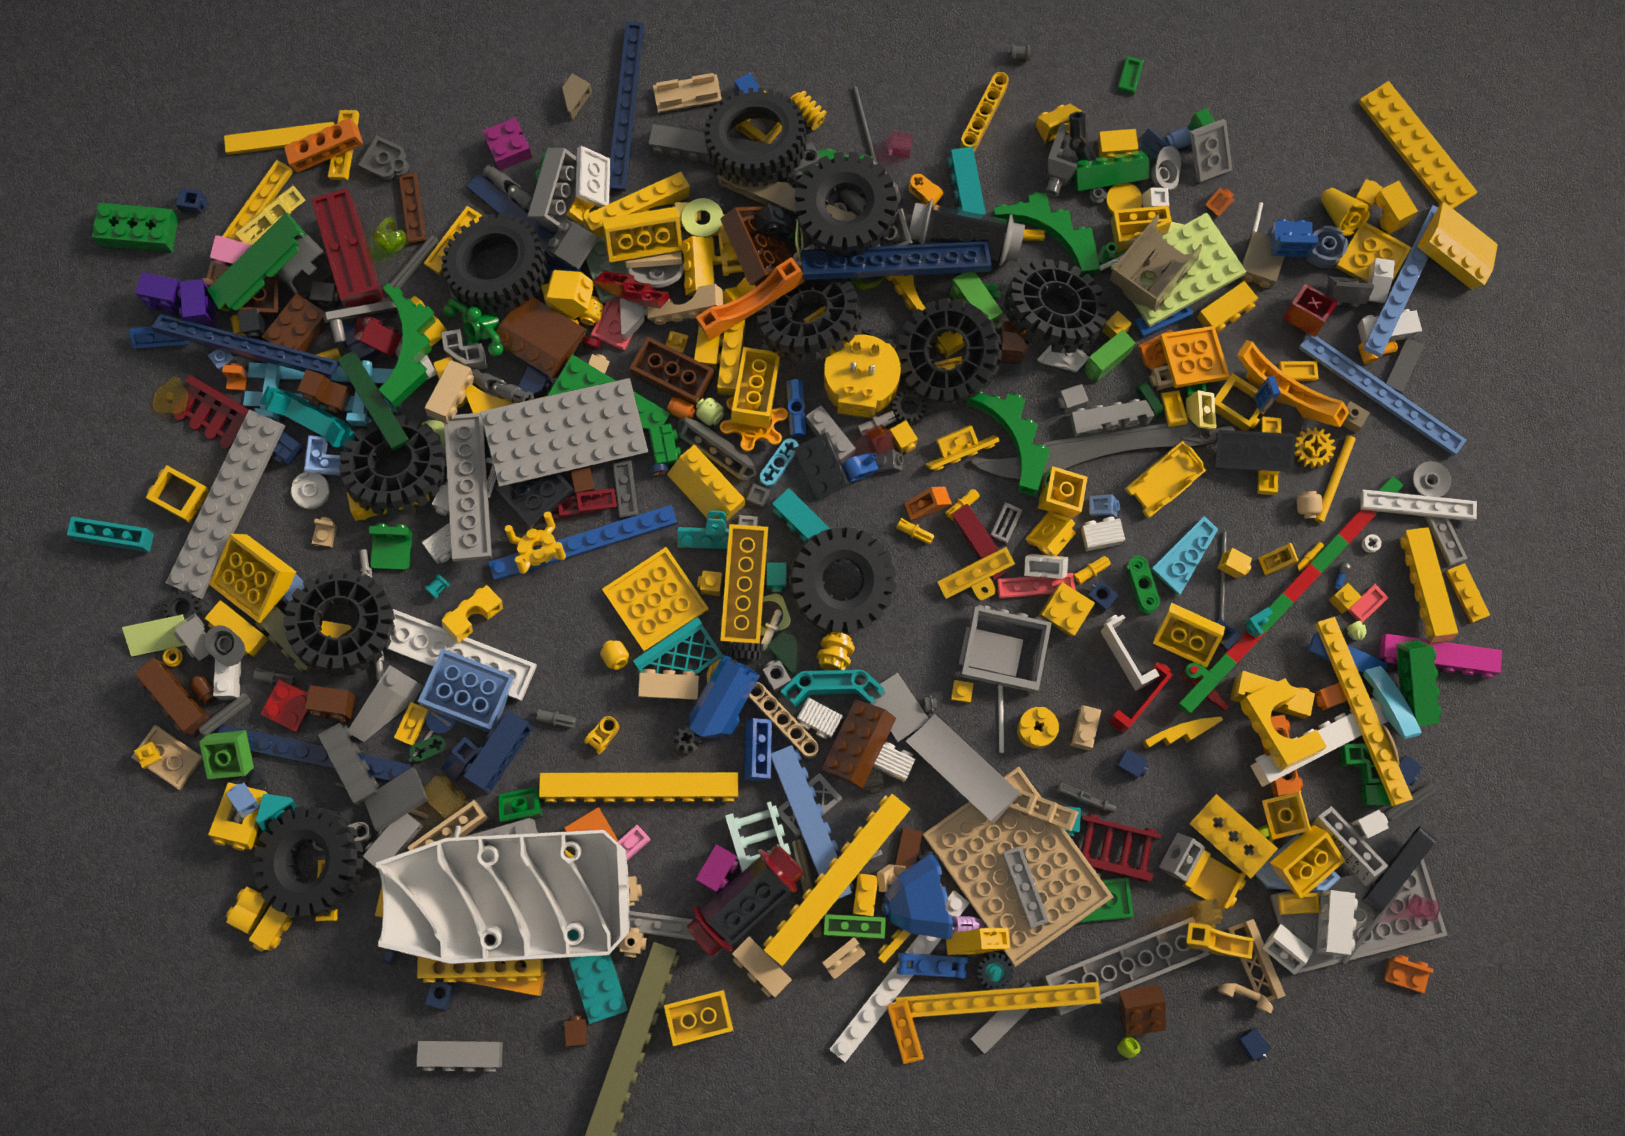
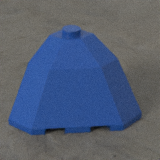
M932 854L897 876L885 893L882 912L892 924L909 933L951 939L953 928L952 915H949L945 903H948L945 887H941L940 884L941 867Z

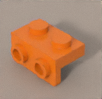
M1168 330V331H1166V332H1164V333H1162V334L1171 333V332H1173V331H1172V330ZM1161 334L1138 345L1143 364L1151 370L1162 367V365L1167 363L1160 341Z

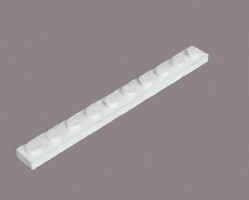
M954 890L948 897V903H945L949 915L960 916L970 902ZM918 935L905 953L930 954L942 938ZM911 960L907 962V967H911ZM899 961L829 1049L844 1062L848 1060L887 1010V1004L894 1001L913 975L897 974Z

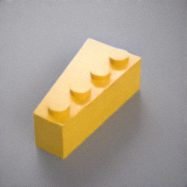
M1242 671L1234 678L1230 700L1241 703L1246 696L1277 681ZM1291 686L1295 693L1293 699L1272 711L1307 719L1311 716L1315 693L1309 692L1310 690L1307 688Z

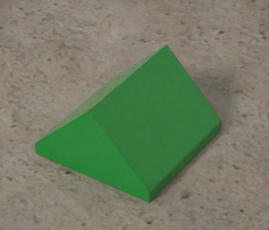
M538 787L499 794V819L504 825L528 818L543 817Z

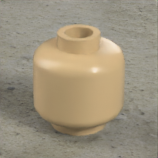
M1317 491L1301 492V495L1297 496V512L1300 515H1304V518H1316V514L1322 512L1321 495L1317 494Z

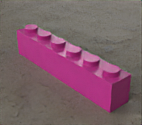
M1385 634L1380 638L1379 660H1383L1387 664L1395 665L1398 663L1396 643L1420 640L1433 646L1436 651L1435 667L1443 669V672L1454 673L1455 671H1460L1463 675L1468 676L1481 674L1483 678H1493L1501 673L1502 650L1448 642L1430 643L1427 639Z

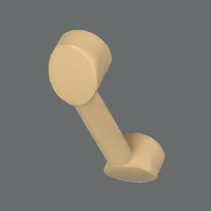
M1236 983L1219 985L1218 992L1229 997H1233L1234 992L1258 1001L1257 1009L1269 1014L1272 1013L1273 1006L1264 995Z

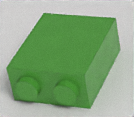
M1124 330L1120 331L1089 357L1084 368L1085 374L1089 379L1097 383L1130 356L1136 343Z

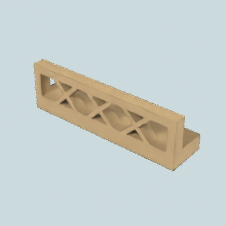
M1254 919L1227 928L1229 934L1235 935L1234 930L1244 927L1247 934L1246 937L1254 938L1253 951L1255 954L1252 961L1240 958L1252 990L1259 993L1262 984L1269 987L1272 994L1266 997L1269 1001L1286 996L1268 953L1262 949L1264 943ZM1254 965L1262 970L1260 980L1252 976L1251 971Z

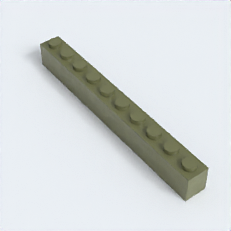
M656 942L653 943L585 1136H617V1133L614 1131L616 1125H620L624 1116V1113L621 1112L623 1105H627L631 1096V1093L628 1092L630 1085H634L638 1076V1073L635 1072L637 1065H641L645 1056V1053L642 1052L644 1045H649L652 1033H649L651 1025L655 1026L659 1014L656 1013L658 1005H663L666 994L663 993L664 988L669 986L672 980L671 968L672 966L676 967L680 955H677L678 950Z

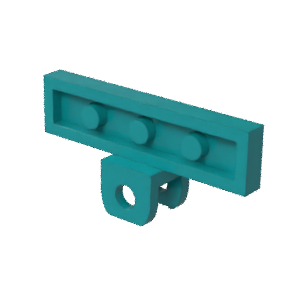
M709 511L706 528L678 527V547L728 549L729 529H726L725 512ZM719 516L720 519H713V517Z

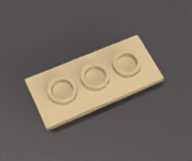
M714 73L693 76L692 79L681 81L676 79L656 83L657 85H653L658 113L718 103L722 99L717 74L714 75Z

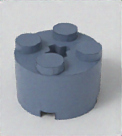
M1324 226L1316 230L1313 236H1318V243L1309 257H1306L1307 262L1322 269H1331L1338 264L1348 248V241L1342 234L1343 232L1334 226Z

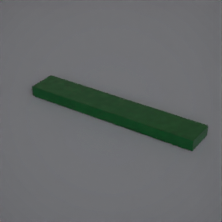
M352 351L338 358L340 366L391 450L393 451L409 443L408 437L356 352Z

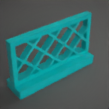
M697 617L633 660V663L640 673H644L643 668L652 664L657 665V674L659 666L671 668V671L678 669L695 672L694 675H696L723 655ZM699 630L705 636L703 644L692 642L694 633ZM691 636L690 641H685V639ZM681 642L689 644L687 655L676 653L677 645ZM692 644L703 646L701 657L690 656ZM675 647L674 652H669V650ZM705 647L713 648L717 656L712 659L703 658ZM663 654L673 655L671 666L660 664ZM676 655L687 657L685 668L674 666ZM659 658L658 663L653 662L654 660ZM689 658L700 660L698 669H687ZM703 660H704V661H708L707 663H705L704 665H702V661H703Z

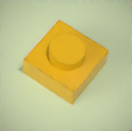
M954 680L951 700L971 703L974 683Z

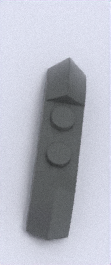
M685 417L679 420L677 433L680 438L692 446L695 444L703 454L741 480H748L757 475L752 461L737 447L695 420Z

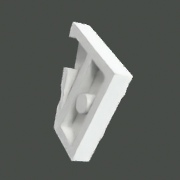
M1050 345L1037 361L1077 373L1088 361L1089 357L1078 348L1074 353H1066L1065 348H1063L1061 353L1052 352Z

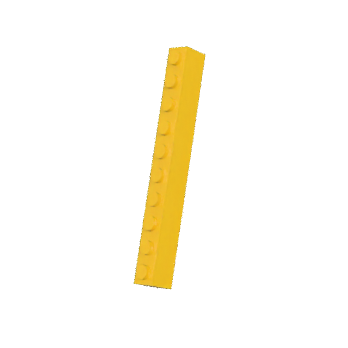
M540 773L539 797L548 803L556 802V799H564V802L570 803L576 802V799H584V802H596V799H604V802H616V799H624L623 802H635V799H643V802H655V799H663V802H675V799H683V802H695V799H703V802H714V799H722V802H734V799H738V773Z
M893 794L890 797L885 795L878 804L881 808L877 812H871L866 819L868 821L867 825L864 828L860 826L853 834L856 837L853 842H847L840 850L843 852L840 858L837 859L835 857L828 865L830 870L826 875L823 872L815 881L817 886L813 890L810 888L802 897L804 899L803 903L800 906L796 904L789 914L792 915L787 922L783 920L776 928L779 931L776 936H770L763 944L766 947L764 952L782 967L910 811V808Z

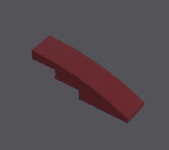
M603 271L593 281L595 285L616 296L648 307L660 309L670 299L668 292L652 290V286L649 283L635 282L634 275Z
M614 488L579 492L576 495L569 496L551 512L553 520L617 508Z
M968 504L951 513L968 545L972 546L979 560L998 551L993 540ZM1008 567L992 575L991 578L996 580L1010 571V568Z

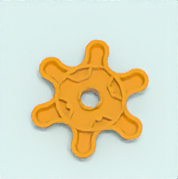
M730 397L726 402L727 407L731 411L734 397ZM785 408L772 409L769 428L732 423L731 420L720 424V430L726 435L737 433L739 436H742L740 446L745 452H750L754 448L756 440H767L770 444L777 445L781 442L782 436L774 429V424L784 421L788 417V412Z

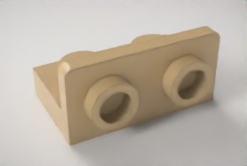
M854 937L822 963L834 979L865 955V952L858 945L859 943Z

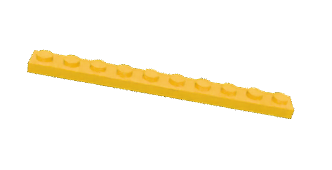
M1335 617L1317 622L1315 624L1392 807L1412 800L1413 798Z
M1099 982L896 997V1002L907 999L912 1017L1101 1003Z

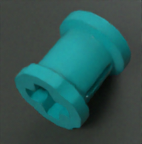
M437 574L436 579L424 588L437 599L438 595L446 587L448 588L450 584Z

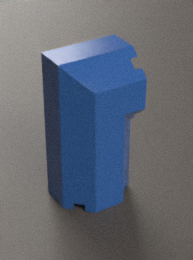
M723 655L690 714L689 729L701 737L713 739L732 735L740 722L738 714L760 677L759 674H756V671L739 661L738 663H733V658Z

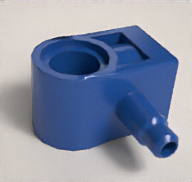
M868 453L855 456L843 462V467L850 482L868 478L879 469L875 462L876 454Z

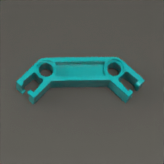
M267 386L260 401L262 405H266L265 409L267 411L284 415L325 437L334 447L342 445L344 448L348 439L354 441L353 434L355 431L345 421L319 407L309 404L308 401L291 392Z
M828 670L800 672L781 690V694L787 701L790 700L792 706L797 709L810 695L858 694L865 702L874 705L877 701L865 691L872 687L882 697L885 694V690L864 670ZM863 678L866 681L863 685H857L855 683L856 680ZM803 680L810 681V684L806 687L800 685ZM795 689L800 691L795 699L788 697Z

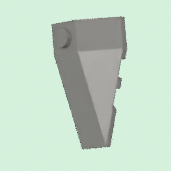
M389 665L349 728L351 734L365 742L406 709L410 702L413 703L424 686Z

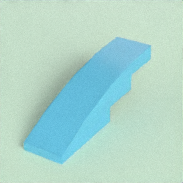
M1381 666L1365 670L1363 677L1374 688L1372 695L1383 706L1382 714L1403 739L1421 735V730L1410 707Z

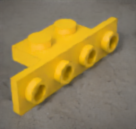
M969 425L936 439L942 457L925 465L930 470H940L944 467V464L959 462L963 456H973L982 448L989 449L994 447L995 443L999 442V438L993 435L977 441L973 427Z

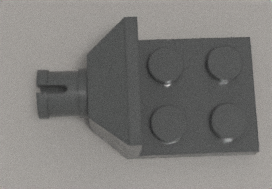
M1062 123L1060 124L1044 170V177L1048 182L1045 193L1052 197L1059 195L1061 186L1065 187L1071 184L1077 164L1061 159L1069 133L1066 132L1068 125Z

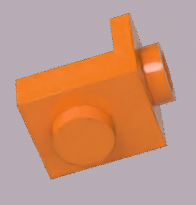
M238 363L223 365L222 372L227 377L226 388L228 390L245 391L248 377L246 370Z

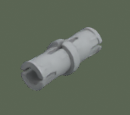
M891 410L879 417L874 416L872 420L858 425L861 436L863 437L875 430L880 431L882 427L896 422L893 411Z

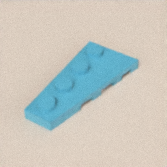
M1204 516L1151 570L1180 596L1218 528Z

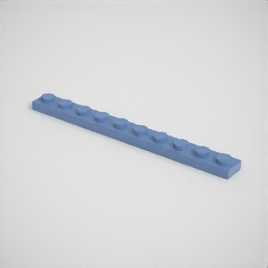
M1434 205L1430 208L1364 345L1363 350L1379 358L1388 344L1429 257L1417 245L1438 209Z
M1309 334L1298 348L1451 455L1455 456L1466 442L1465 438L1319 337Z

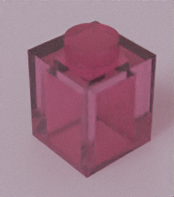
M892 130L891 137H887L886 148H889L888 155L910 158L914 134Z

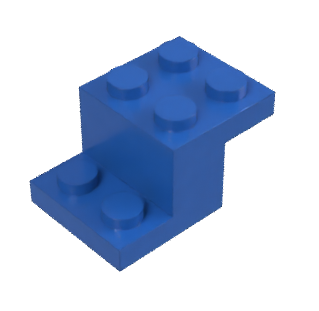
M1285 219L1277 220L1267 233L1268 236H1271V256L1309 257L1318 243V236H1313L1312 222H1306L1305 220H1297L1295 222Z

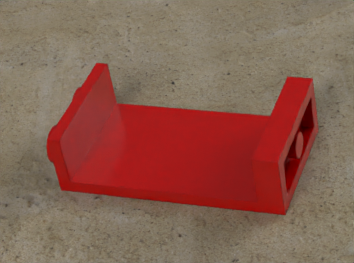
M1157 662L1149 670L1150 672L1156 669L1159 674L1156 679L1160 683L1131 718H1128L1118 709L1108 720L1122 734L1131 727L1173 675L1165 664Z

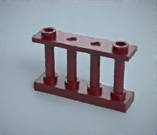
M1087 814V816L1081 817L1080 822L1087 823L1081 853L1094 870L1129 877L1147 883L1152 881L1153 873L1148 872L1147 865L1152 841L1161 839V834L1156 833L1157 830L1151 828L1141 830L1098 819L1099 816L1094 814ZM1095 825L1106 828L1102 851L1098 860L1090 858L1089 854ZM1114 830L1125 832L1120 862H1117V864L1109 863L1110 859H1108ZM1133 835L1145 837L1140 864L1136 869L1129 868V864H1127Z

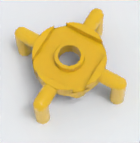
M550 512L544 513L547 524L545 530L530 529L522 538L516 537L511 525L505 527L509 541L518 545L517 550L520 556L515 558V562L521 574H525L531 565L538 566L540 565L539 563L544 561L547 563L553 557L559 560L566 558L562 544L560 542L556 543L554 536L551 534L555 528V523ZM537 545L542 546L540 549L533 550V548Z

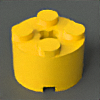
M1034 707L1027 710L1020 718L1017 726V734L1020 741L1025 746L1034 749L1047 747L1059 732L1056 716L1045 707ZM1037 725L1041 726L1042 729L1035 731L1034 727Z

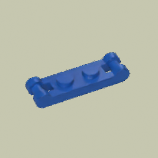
M898 953V960L900 961L899 967H897V974L966 978L965 964H967L968 960L966 956ZM909 960H911V967H907ZM952 963H957V970H952Z

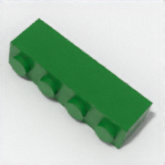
M1134 151L1129 155L1116 154L1112 158L1099 157L1094 161L1081 160L1077 163L1073 176L1074 186L1078 191L1149 179V158L1142 151Z

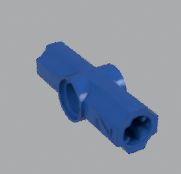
M794 379L786 382L790 437L802 438L806 436L803 381ZM799 406L801 410L794 412L792 407Z

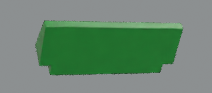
M285 212L207 289L218 309L229 312L231 309L240 310L265 285L264 279L267 276L273 277L298 253L299 249L297 246L299 244L294 237L296 235L305 237L307 234L289 213Z

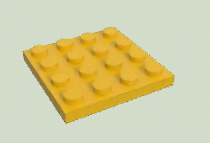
M667 547L602 588L644 652L695 618L709 611V608Z

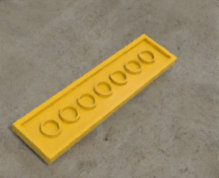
M1389 81L1359 100L1358 103L1439 205L1441 202H1445L1452 209H1455L1476 195L1477 191Z

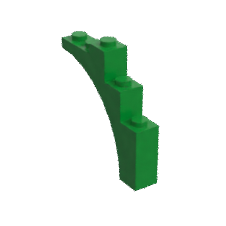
M1035 192L1028 196L1027 203L1017 202L1009 206L1002 204L993 209L992 217L1009 221L1011 214L1014 222L1024 223L1040 230H1045L1069 253L1075 266L1082 269L1079 277L1082 278L1086 274H1089L1091 277L1098 275L1100 265L1092 228L1079 227L1073 230L1069 210H1056L1051 213L1047 193Z
M387 283L383 289L398 309L402 322L403 342L397 365L388 380L379 388V391L396 408L429 378L425 372L427 368L420 361L432 350L429 344L431 341L424 332L436 321L433 317L435 313L430 307H424L421 303L416 306L409 298L406 300L402 296L403 292L397 286L392 287Z
M983 392L974 398L967 397V405L978 408L992 416L1010 435L1020 460L1021 478L1018 492L1037 497L1050 449L1041 444L1033 445L1038 424L1030 419H1021L1026 398L1018 394H1007L1006 400H1003L999 396H988Z

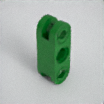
M1134 556L1126 566V573L1139 611L1146 615L1151 614L1159 606L1160 599L1147 560L1142 556ZM1138 582H1145L1147 589L1140 588Z

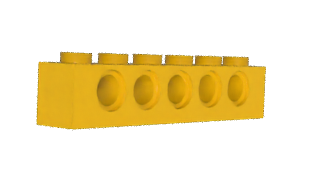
M418 956L417 978H423V982H436V978H444V982H456V978H464V982H476V978L485 977L484 981H497V977H505V981H517V977H525V981H538V977H543V958L524 959L523 961L526 962L527 966L523 972H519L516 967L517 963L521 960L504 961L506 969L501 973L496 969L499 961L484 962L486 968L482 973L476 970L478 962L464 963L465 970L462 973H458L456 971L457 963L450 964ZM438 962H442L445 966L444 971L440 974L435 970Z

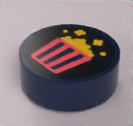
M664 463L649 467V473L652 477L662 476L669 472L667 465Z

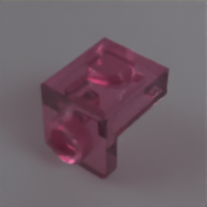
M1414 894L1413 899H1409L1407 909L1410 910L1409 913L1412 917L1437 923L1441 902Z

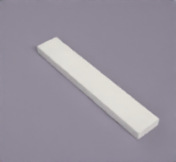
M1371 490L1361 491V510L1475 521L1477 517V501Z

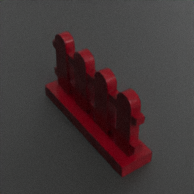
M189 375L186 382L191 385L189 388L185 387L183 390L186 392L179 405L175 403L173 407L176 409L174 412L175 419L183 421L187 416L192 418L189 422L192 429L199 430L202 426L207 427L205 430L207 438L215 439L220 435L222 436L221 446L226 449L231 448L250 409L198 378ZM202 391L206 393L205 397L200 395ZM198 399L201 401V404L195 414L190 411ZM217 401L222 403L220 407L216 405ZM212 409L216 410L217 412L213 419L208 423L206 419ZM233 410L238 412L236 416L231 414ZM230 418L233 421L227 431L223 432L221 429L227 419Z

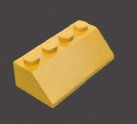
M695 444L679 457L667 473V476L706 518L711 510L724 511L726 521H728L745 506L743 496ZM714 516L713 519H720V517Z

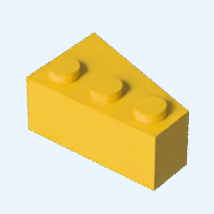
M1169 205L1114 210L1111 227L1114 243L1117 245L1116 254L1129 249L1157 214H1159L1156 230L1162 233V235L1168 233L1172 222Z

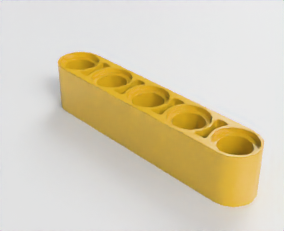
M997 72L992 77L962 136L960 148L973 147V151H976L1006 92L1009 79L1005 73ZM973 127H979L980 130H975ZM968 141H969V142H971V143H973V144H972V145H967L965 142H968Z

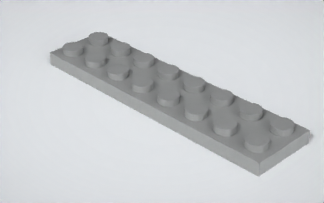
M480 413L455 415L448 424L444 422L452 560L454 562L492 558L484 426Z

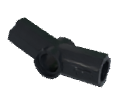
M1081 111L1071 113L1069 115V147L1075 151L1079 161L1096 160L1097 156L1088 140L1086 114Z

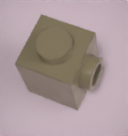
M1350 401L1346 405L1349 414L1342 423V426L1357 433L1370 412Z

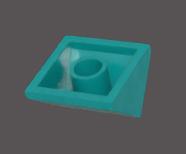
M263 794L256 821L262 831H271L268 824L274 818L282 819L281 813L287 810L295 811L297 806L290 797Z

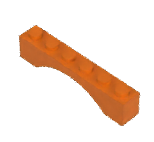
M791 257L775 267L761 284L746 295L727 304L711 307L696 316L700 328L709 341L804 283L802 271Z

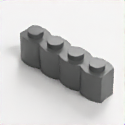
M338 723L318 734L353 803L358 805L378 793L376 788L379 786L374 777H369L367 771L370 769L366 761L360 760L358 755L361 753L356 743L352 744L349 738L352 735L348 727H343V725Z

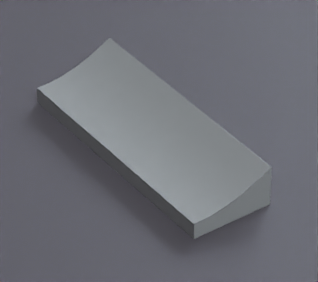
M935 714L915 734L906 740L915 751L993 823L998 820L1021 794Z

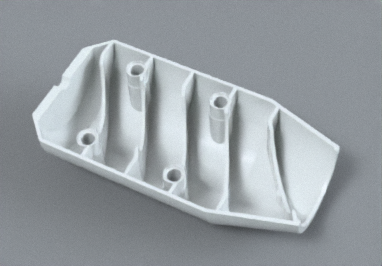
M605 830L445 838L376 862V868L380 872L383 889V926L381 937L378 941L379 947L450 964L609 955L629 933V882L626 850ZM572 846L575 849L576 854L574 857L567 856L565 853L566 847ZM486 850L490 851L493 855V859L490 862L484 857V851ZM569 930H576L579 933V938L572 940L568 936ZM487 934L495 936V944L491 945L488 943Z

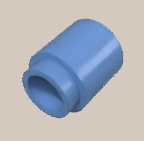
M1185 127L1169 132L1165 136V141L1175 149L1191 145V130Z

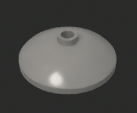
M682 260V264L638 267L628 268L629 275H634L635 282L649 283L652 288H662L675 283L681 278L684 273V262Z

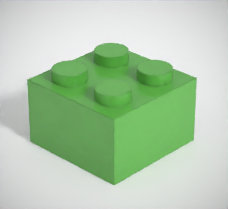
M246 730L208 734L199 742L207 779L245 776L254 768Z

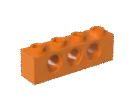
M348 118L314 134H309L298 141H293L291 144L284 146L289 165L299 173L363 145L358 126Z
M1285 715L1271 717L1274 729L1281 736L1290 738L1288 732L1290 731V724L1286 720ZM1263 746L1264 754L1266 753L1267 757L1270 756V752ZM1297 769L1288 773L1289 780L1280 777L1271 782L1274 798L1299 791L1302 792L1303 783L1301 777H1298Z

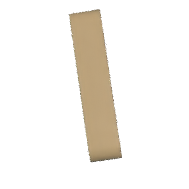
M756 682L754 688H759L762 693L757 697L752 696L750 693L748 697L750 701L768 720H772V724L798 749L803 757L807 759L814 758L818 753L817 742L761 683ZM767 702H772L775 708L767 711L764 705ZM780 716H785L788 722L785 725H780L777 719ZM798 730L802 736L799 739H793L790 735L791 732ZM807 744H811L815 747V751L813 753H806L804 747Z

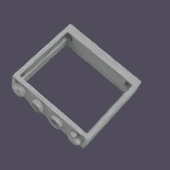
M987 605L975 606L960 677L1033 693L1038 692L1051 622H1047L1042 617L1028 618V615L1024 613L1010 614L1005 609L991 610ZM978 617L1042 630L1032 681L969 668Z

